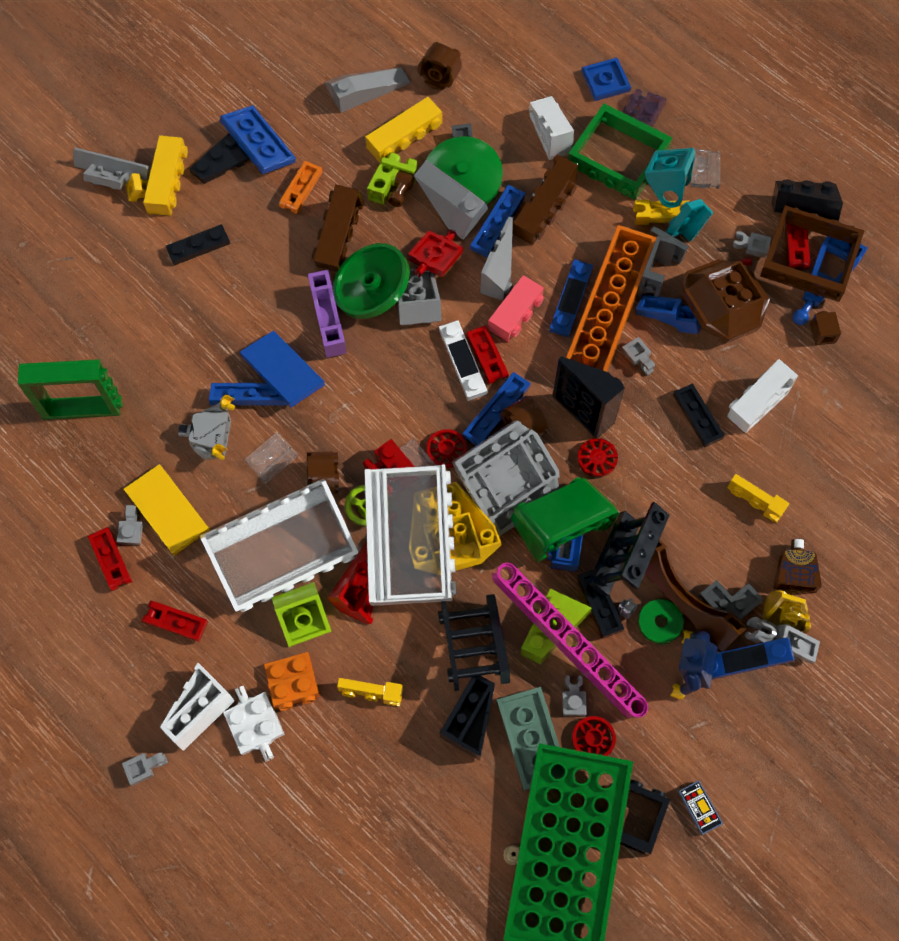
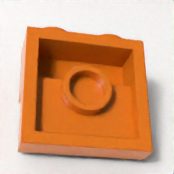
M309 652L264 664L275 710L286 711L293 708L294 704L301 702L303 705L310 704L316 701L315 698L320 697Z

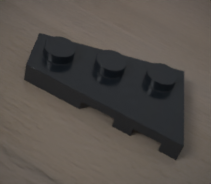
M228 133L192 165L189 170L191 174L205 184L226 174L227 170L243 166L244 162L250 160V158L230 133Z

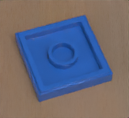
M618 57L584 66L581 69L594 101L631 91L630 83Z

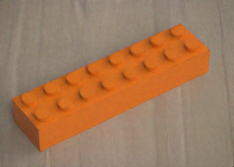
M620 225L617 226L566 358L608 372L657 237Z

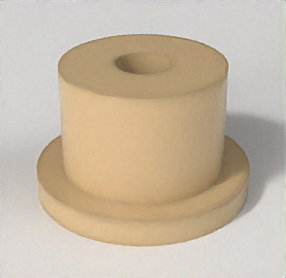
M516 845L508 846L503 854L504 860L510 865H517L520 848Z

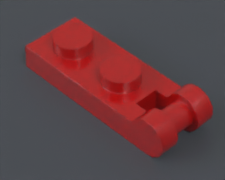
M785 223L787 267L809 269L808 230ZM795 255H801V259H796Z
M486 325L467 332V338L488 384L494 383L496 379L509 377L508 370ZM497 366L498 370L492 372L491 367Z
M109 527L87 536L110 590L114 591L124 583L127 585L133 582ZM120 571L121 575L113 578L112 573Z
M152 600L149 601L147 606L149 609L147 614L143 615L142 623L200 642L208 624L207 619ZM157 612H161L159 619L155 618Z

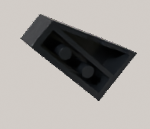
M788 179L776 181L771 201L773 210L777 213H782L785 206L796 207L801 211L815 213L820 217L834 219L838 222L843 206L837 185L829 181L823 183H814L808 180L793 182Z
M483 676L471 678L440 731L441 739L479 761L481 759L495 683Z

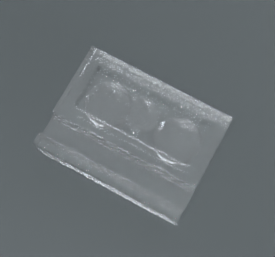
M694 149L695 160L690 187H716V189H719L721 151L712 152V150Z
M276 432L244 460L267 483L297 458L298 453Z

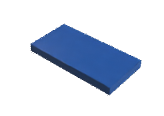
M253 105L220 116L222 125L262 174L295 163L296 157Z
M274 330L240 351L241 357L290 408L325 386L324 380Z

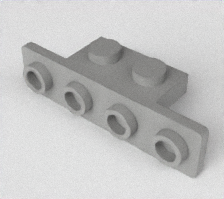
M80 148L73 150L74 166L86 169L83 173L84 181L119 190L124 187L132 173L140 174V179L149 181V167L147 165Z

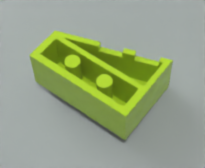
M551 588L546 596L548 601L575 628L589 616L592 609ZM551 618L549 625L551 629L556 630L557 622ZM533 623L523 643L520 655L541 665L557 646Z

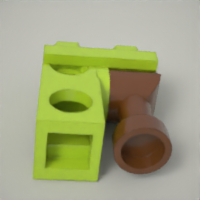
M392 152L387 158L383 157L381 164L367 187L368 200L385 205L386 201H388L394 207H401L404 202L402 195L405 190H411L416 182L414 175L417 170V161L409 158L405 164L401 163L400 156ZM392 186H395V187H396L395 192H391V193L389 194L388 198H387V195H388V193H389L391 187H392Z

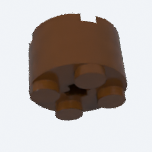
M434 42L418 64V74L420 77L422 75L425 79L424 82L433 89L444 90L446 87L449 88L462 68L461 54L457 49Z
M528 396L522 397L499 413L501 421L506 425L514 420H518L525 427L535 431L539 437L548 432L545 431L548 425L539 407L535 409L531 405L534 401Z
M307 452V486L324 479L332 495L339 493L338 452Z

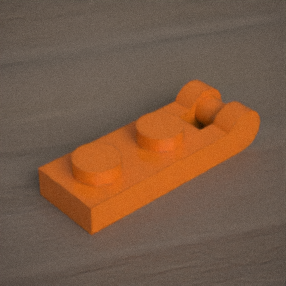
M304 161L282 196L279 207L285 210L290 209L292 213L298 215L323 173L322 167ZM291 198H295V202L290 201Z

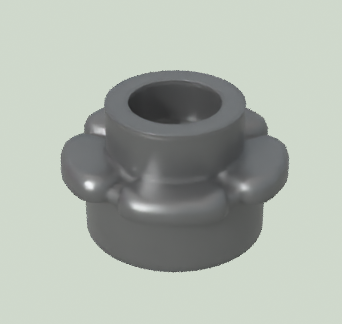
M632 598L628 601L624 599L617 608L620 611L619 617L623 616L629 619L634 613L637 604L633 602Z

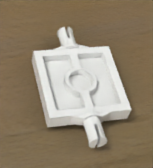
M244 686L239 687L240 689L236 688L235 692L240 702L223 713L240 754L245 755L253 750H261L264 761H270L274 756L269 745L275 739L285 735L270 698L266 692L248 698Z

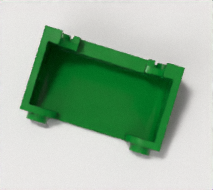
M577 477L569 485L526 504L523 502L518 504L514 508L510 519L536 563L547 558L546 552L556 551L560 545L592 530L596 532L600 529L602 532L609 529L618 517L619 512L615 505L586 478L581 479Z

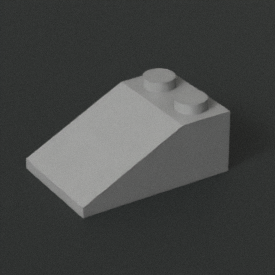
M410 268L409 282L406 290L396 302L400 325L441 321V300L434 273L426 270L421 277H418V275L414 274L416 268Z

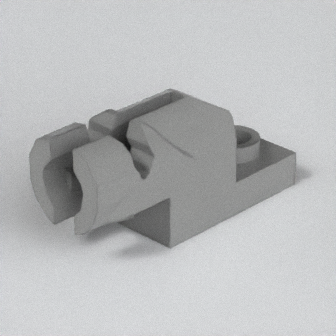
M752 617L748 620L747 626L753 629H761V631L756 630L754 633L745 632L747 639L760 644L788 637L795 657L807 663L816 662L820 641L787 624L776 625L758 617Z

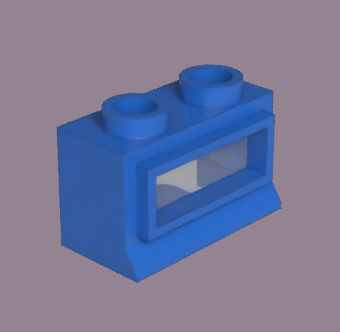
M583 535L560 545L556 551L548 552L547 560L551 561L552 569L577 572Z

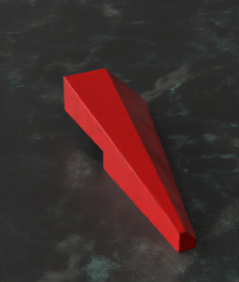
M388 511L389 540L393 538L394 534L391 532L393 521L398 517L394 511ZM366 541L327 599L341 613L365 624H371L373 622L371 617L373 606L369 603Z

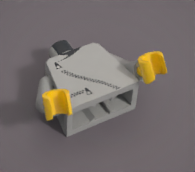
M224 395L220 403L200 413H195L191 425H179V437H189L191 448L204 460L225 459L231 426V418L227 410L233 411L235 409V406L230 404L235 398L229 395Z

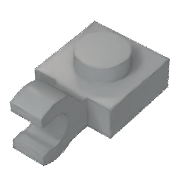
M640 337L622 346V353L633 366L639 363L642 371L647 376L654 372L653 367H655V364L649 358L651 351Z
M126 505V521H119L117 543L119 545H141L143 523L137 522L138 509H136L135 505Z
M162 752L150 758H147V755L143 753L122 763L129 784L134 786L153 777L152 769L167 764L168 760Z

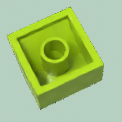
M314 582L271 597L289 647L332 632Z

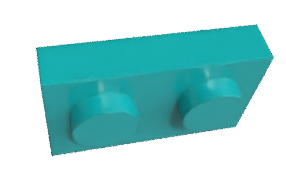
M701 199L692 202L687 201L681 206V212L678 216L669 222L670 226L665 233L672 237L682 234L689 242L693 241L713 215V211Z

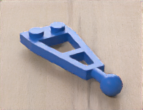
M827 236L820 247L811 274L839 283L842 272L834 279L819 270L826 251L846 261L851 244ZM860 244L852 271L858 266L868 247ZM805 291L802 300L806 302L801 309L793 313V322L797 325L806 324L809 320L808 312L812 306L818 307L826 298L817 297Z

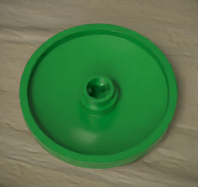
M467 136L450 138L437 145L426 159L485 202L486 205L496 197L501 188L503 179L501 160L496 151L480 139Z
M385 243L371 244L357 250L344 261L335 276L333 294L336 304L345 314L357 319L372 318L386 312L401 298L408 285L410 268L407 259L396 247Z

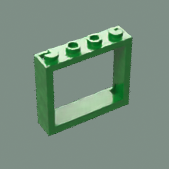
M603 103L569 152L568 160L578 165L577 171L605 184L608 188L621 192L624 196L636 200L647 184L645 171L648 165L635 182L580 154V152L601 122L657 151L669 150L673 137Z
M100 359L19 364L18 385L43 420L120 416V408H123L122 395H119L117 386H114L112 377H109L107 368H104ZM94 383L101 396L51 398L43 385Z

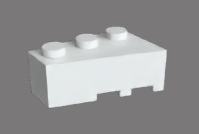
M552 96L530 102L529 116L548 160L554 159L557 154L562 157L568 155L574 145V130L559 108L558 103L555 102Z
M778 359L758 378L753 386L750 385L744 391L740 399L736 398L729 405L730 411L727 417L744 433H747L788 395L798 375Z
M199 663L195 666V672L189 682L185 683L184 691L180 698L174 702L160 727L183 751L235 701Z

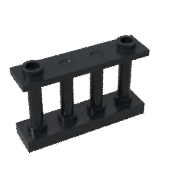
M655 502L651 503L646 516L635 519L627 511L620 512L587 584L602 596L609 595L614 583L620 580H625L633 588L638 589L670 515Z
M495 594L486 595V604L482 605L483 607L447 612L446 601H441L442 611H438L439 624H444L451 665V668H447L449 683L453 682L454 690L459 691L458 679L489 674L499 675L501 684L510 683V669ZM481 616L489 618V623H486V626L450 631L449 621ZM483 635H488V637L493 639V642L489 643L490 645L453 649L452 640ZM488 654L496 656V662H493L492 665L457 669L455 659Z

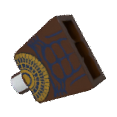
M793 539L791 540V549H784L780 554L773 589L816 593L821 588L817 554L812 551H805L804 540Z

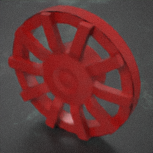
M442 429L435 432L427 442V455L430 461L437 466L445 464L446 468H454L451 456L453 455L455 458L460 457L455 451H463L462 455L467 452V445L463 436L451 429ZM443 434H450L449 438L444 439ZM453 435L459 438L455 442L452 441ZM440 436L441 441H440V442H437V441L434 440V439H435L436 437ZM431 442L437 445L438 448H430ZM462 442L463 447H455L457 444ZM431 452H439L434 457L431 455ZM440 456H442L441 462L436 460ZM448 458L450 463H444L445 459Z
M603 438L589 439L581 445L577 460L580 468L587 475L604 477L612 473L616 468L618 453L614 445ZM594 443H600L598 449H596ZM591 444L593 450L591 451L586 446ZM603 444L608 446L605 450H602ZM611 449L613 454L606 455V453ZM584 450L588 452L590 455H581V453ZM606 458H614V463L606 460ZM581 459H589V461L583 465ZM590 464L594 466L593 471L588 470L586 467ZM604 464L611 466V468L606 471ZM597 467H601L602 473L596 472Z

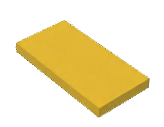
M160 464L124 488V491L173 556L195 542L201 535L210 531Z

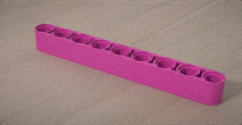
M503 563L494 568L492 571L494 583L624 716L639 718L646 715L648 711L647 701L513 564ZM501 569H505L508 572V580H504L501 577ZM518 585L522 586L525 590L523 597L517 593ZM534 602L539 603L541 606L539 614L533 610ZM551 618L557 622L556 630L551 629L549 625ZM567 635H570L573 639L571 647L566 643ZM584 651L589 655L588 663L582 660ZM600 668L605 671L604 680L600 679L598 675ZM616 685H619L621 688V695L619 697L615 694ZM633 701L636 702L638 707L636 713L631 710Z

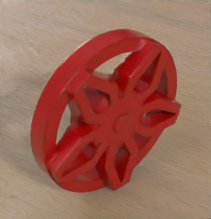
M589 716L576 724L572 733V743L577 751H581L580 748L589 746L587 749L588 753H592L591 748H595V754L598 755L600 752L599 746L602 749H609L606 753L602 754L603 756H608L615 747L616 734L614 728L607 720L598 716ZM587 721H599L600 723L593 728V725ZM583 723L589 728L588 731H585ZM605 725L603 732H601L598 728ZM580 727L584 735L576 738L577 730ZM607 728L611 733L612 740H610L606 736H603L604 734H606ZM581 739L585 740V744H577V742ZM606 741L611 746L603 745L602 742Z

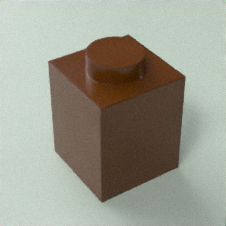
M821 311L814 315L810 326L815 346L836 343L841 335L836 312Z

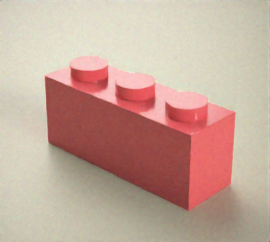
M523 275L488 320V330L506 342H509L512 337L516 338L521 331V325L524 321L527 323L533 314L534 308L542 304L544 300V287Z

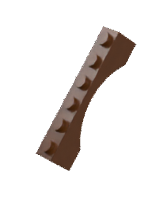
M659 539L645 572L647 578L662 590L666 598L671 599L675 603L679 611L694 623L697 630L707 632L710 635V642L716 645L721 652L725 651L748 628L732 612L711 607L692 595L677 577L669 558L668 548Z

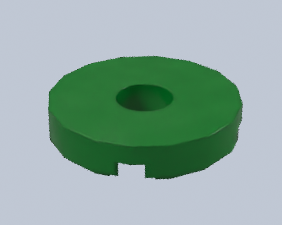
M657 599L650 601L642 608L639 614L638 626L640 633L650 642L660 645L671 643L678 638L683 629L684 619L682 613L675 604L668 600ZM663 617L667 625L665 627H658L655 624V618Z

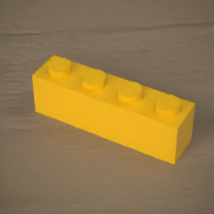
M426 97L365 136L366 148L381 164L382 158H387L391 152L396 154L401 150H405L410 144L422 139L430 131L438 129L442 124V111L429 97Z
M159 135L143 202L148 214L171 216L172 209L176 208V192L180 190L179 179L180 175L184 173L183 161L188 155V148L181 137Z

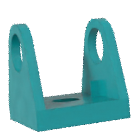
M694 148L658 150L654 152L645 171L646 180L659 201L666 207L675 208L683 200L685 186L690 183L695 160ZM673 191L677 194L678 200L669 202L664 198L663 193Z

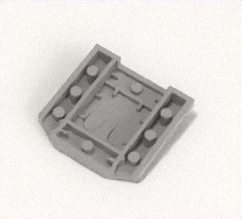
M514 420L452 461L457 475L471 498L495 525L499 536L514 527L510 518L518 504L523 502L526 504L559 489V469L535 431L525 427L518 420Z

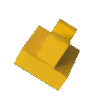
M132 173L126 183L128 200L131 202H137L138 198H145L146 190L143 188L147 187L148 181L140 179V174Z

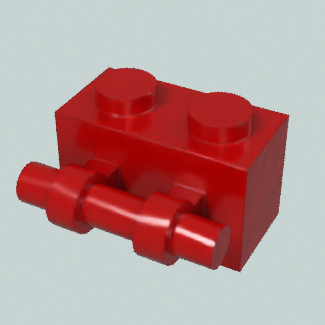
M392 439L374 451L377 463L373 464L369 458L363 462L365 468L371 470L415 467ZM418 476L387 478V494L391 496L396 492L392 487L394 484L403 492L419 480Z

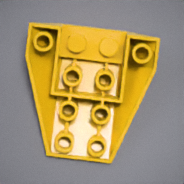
M457 482L447 484V493L452 494V506H448V515H453V528H449V537H454V550H450V557L455 559V571L482 564L501 546V541L495 525ZM437 487L414 493L409 551L415 569L441 575Z

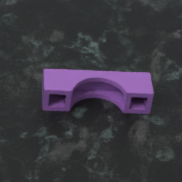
M324 270L310 273L308 278L326 358L346 354L345 340L337 313L329 272Z

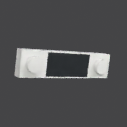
M459 320L439 326V332L467 400L487 395V388Z

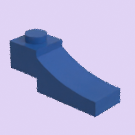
M642 295L635 309L637 315L665 322L677 328L678 332L698 334L701 329V325L689 306L682 304L681 299Z

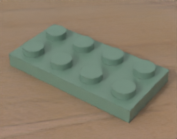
M541 687L496 700L523 791L530 790L538 744L560 747ZM556 765L552 768L551 774L554 778L560 779L565 775V769L561 765Z

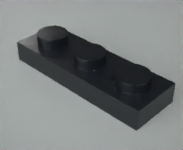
M220 224L166 245V249L175 266L230 244L223 225Z
M693 383L674 391V398L704 448L724 438L725 435Z
M591 570L577 575V580L588 606L592 608L591 613L601 637L604 639L623 632L624 627L610 594L602 596L587 584L593 572Z

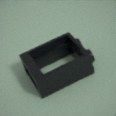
M631 779L630 792L661 805L647 842L622 832L620 845L649 856L652 853L670 799L665 797L666 794L657 789L649 791L643 788L642 783Z

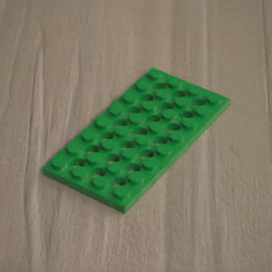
M541 743L538 744L503 940L605 941L633 761ZM556 765H561L565 769V775L560 779L554 778L551 774L552 768ZM578 770H586L588 772L589 779L587 782L581 784L575 780V774ZM608 774L612 777L613 783L609 788H602L599 785L601 775ZM551 789H557L561 793V798L557 803H551L547 799V794ZM574 794L584 796L585 802L582 807L575 808L572 806L571 797ZM600 798L606 799L609 804L608 810L603 813L596 811L594 806L596 800ZM547 813L554 814L557 819L556 824L550 828L546 827L543 823V817ZM577 818L580 821L581 826L577 832H570L567 829V821L569 819ZM594 823H601L604 826L605 832L601 837H594L591 834L590 829ZM545 837L552 841V848L548 852H542L539 849V841ZM568 842L576 846V853L572 857H566L562 851L564 844ZM591 847H595L600 851L601 856L597 862H590L587 859L586 853ZM539 862L545 863L548 867V873L544 877H539L534 872V867ZM563 867L569 868L572 872V878L568 882H562L558 877V872ZM587 872H591L596 876V884L593 887H586L582 882V877ZM534 887L541 888L544 893V897L540 902H534L530 898V891ZM558 892H563L568 897V903L564 907H558L554 903V896ZM583 897L589 898L592 902V909L587 913L580 911L578 908V902ZM530 912L536 913L539 917V924L536 927H529L526 924L525 918ZM555 917L560 918L564 924L563 930L559 933L553 932L549 926L551 919ZM577 923H584L587 926L588 934L586 937L579 938L574 934V926Z

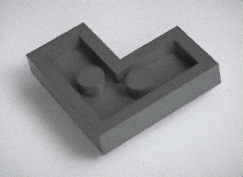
M716 580L699 594V597L707 605L719 610L732 612L739 620H742L764 601L749 583L735 595L731 596Z

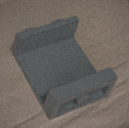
M657 236L642 275L637 297L641 298L642 295L659 297L665 276L652 272L651 269L654 261L668 266L671 265L677 241L669 237Z

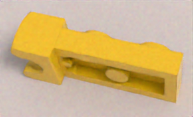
M649 199L636 200L633 206V211L637 213L634 224L668 223L678 216L681 212V206L689 200H683L675 208L666 207L660 201H649Z
M737 474L734 475L727 487L736 497H742L755 509L763 510V516L775 523L778 522L789 506V503L778 495L772 497Z
M339 678L337 685L339 692H342L343 696L354 698L356 695L365 696L364 699L377 702L378 699H383L384 704L398 707L401 704L403 685L386 682L385 686Z

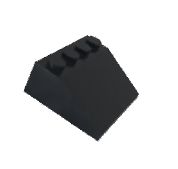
M560 357L558 359L552 396L595 438H599L615 424L625 387L619 378L613 377L609 372Z

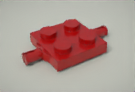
M450 229L445 236L428 231L408 253L407 260L419 265L414 270L416 276L421 277L428 270L443 277L462 255L463 247L452 241L457 235L455 230Z

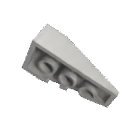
M402 68L340 75L324 83L342 113L409 85L410 81Z
M427 160L414 175L447 228L455 230L457 236L464 240L488 210L486 203Z
M508 217L499 240H496L494 250L488 255L481 272L480 293L502 301L506 294L511 292L513 283L510 282L512 217Z

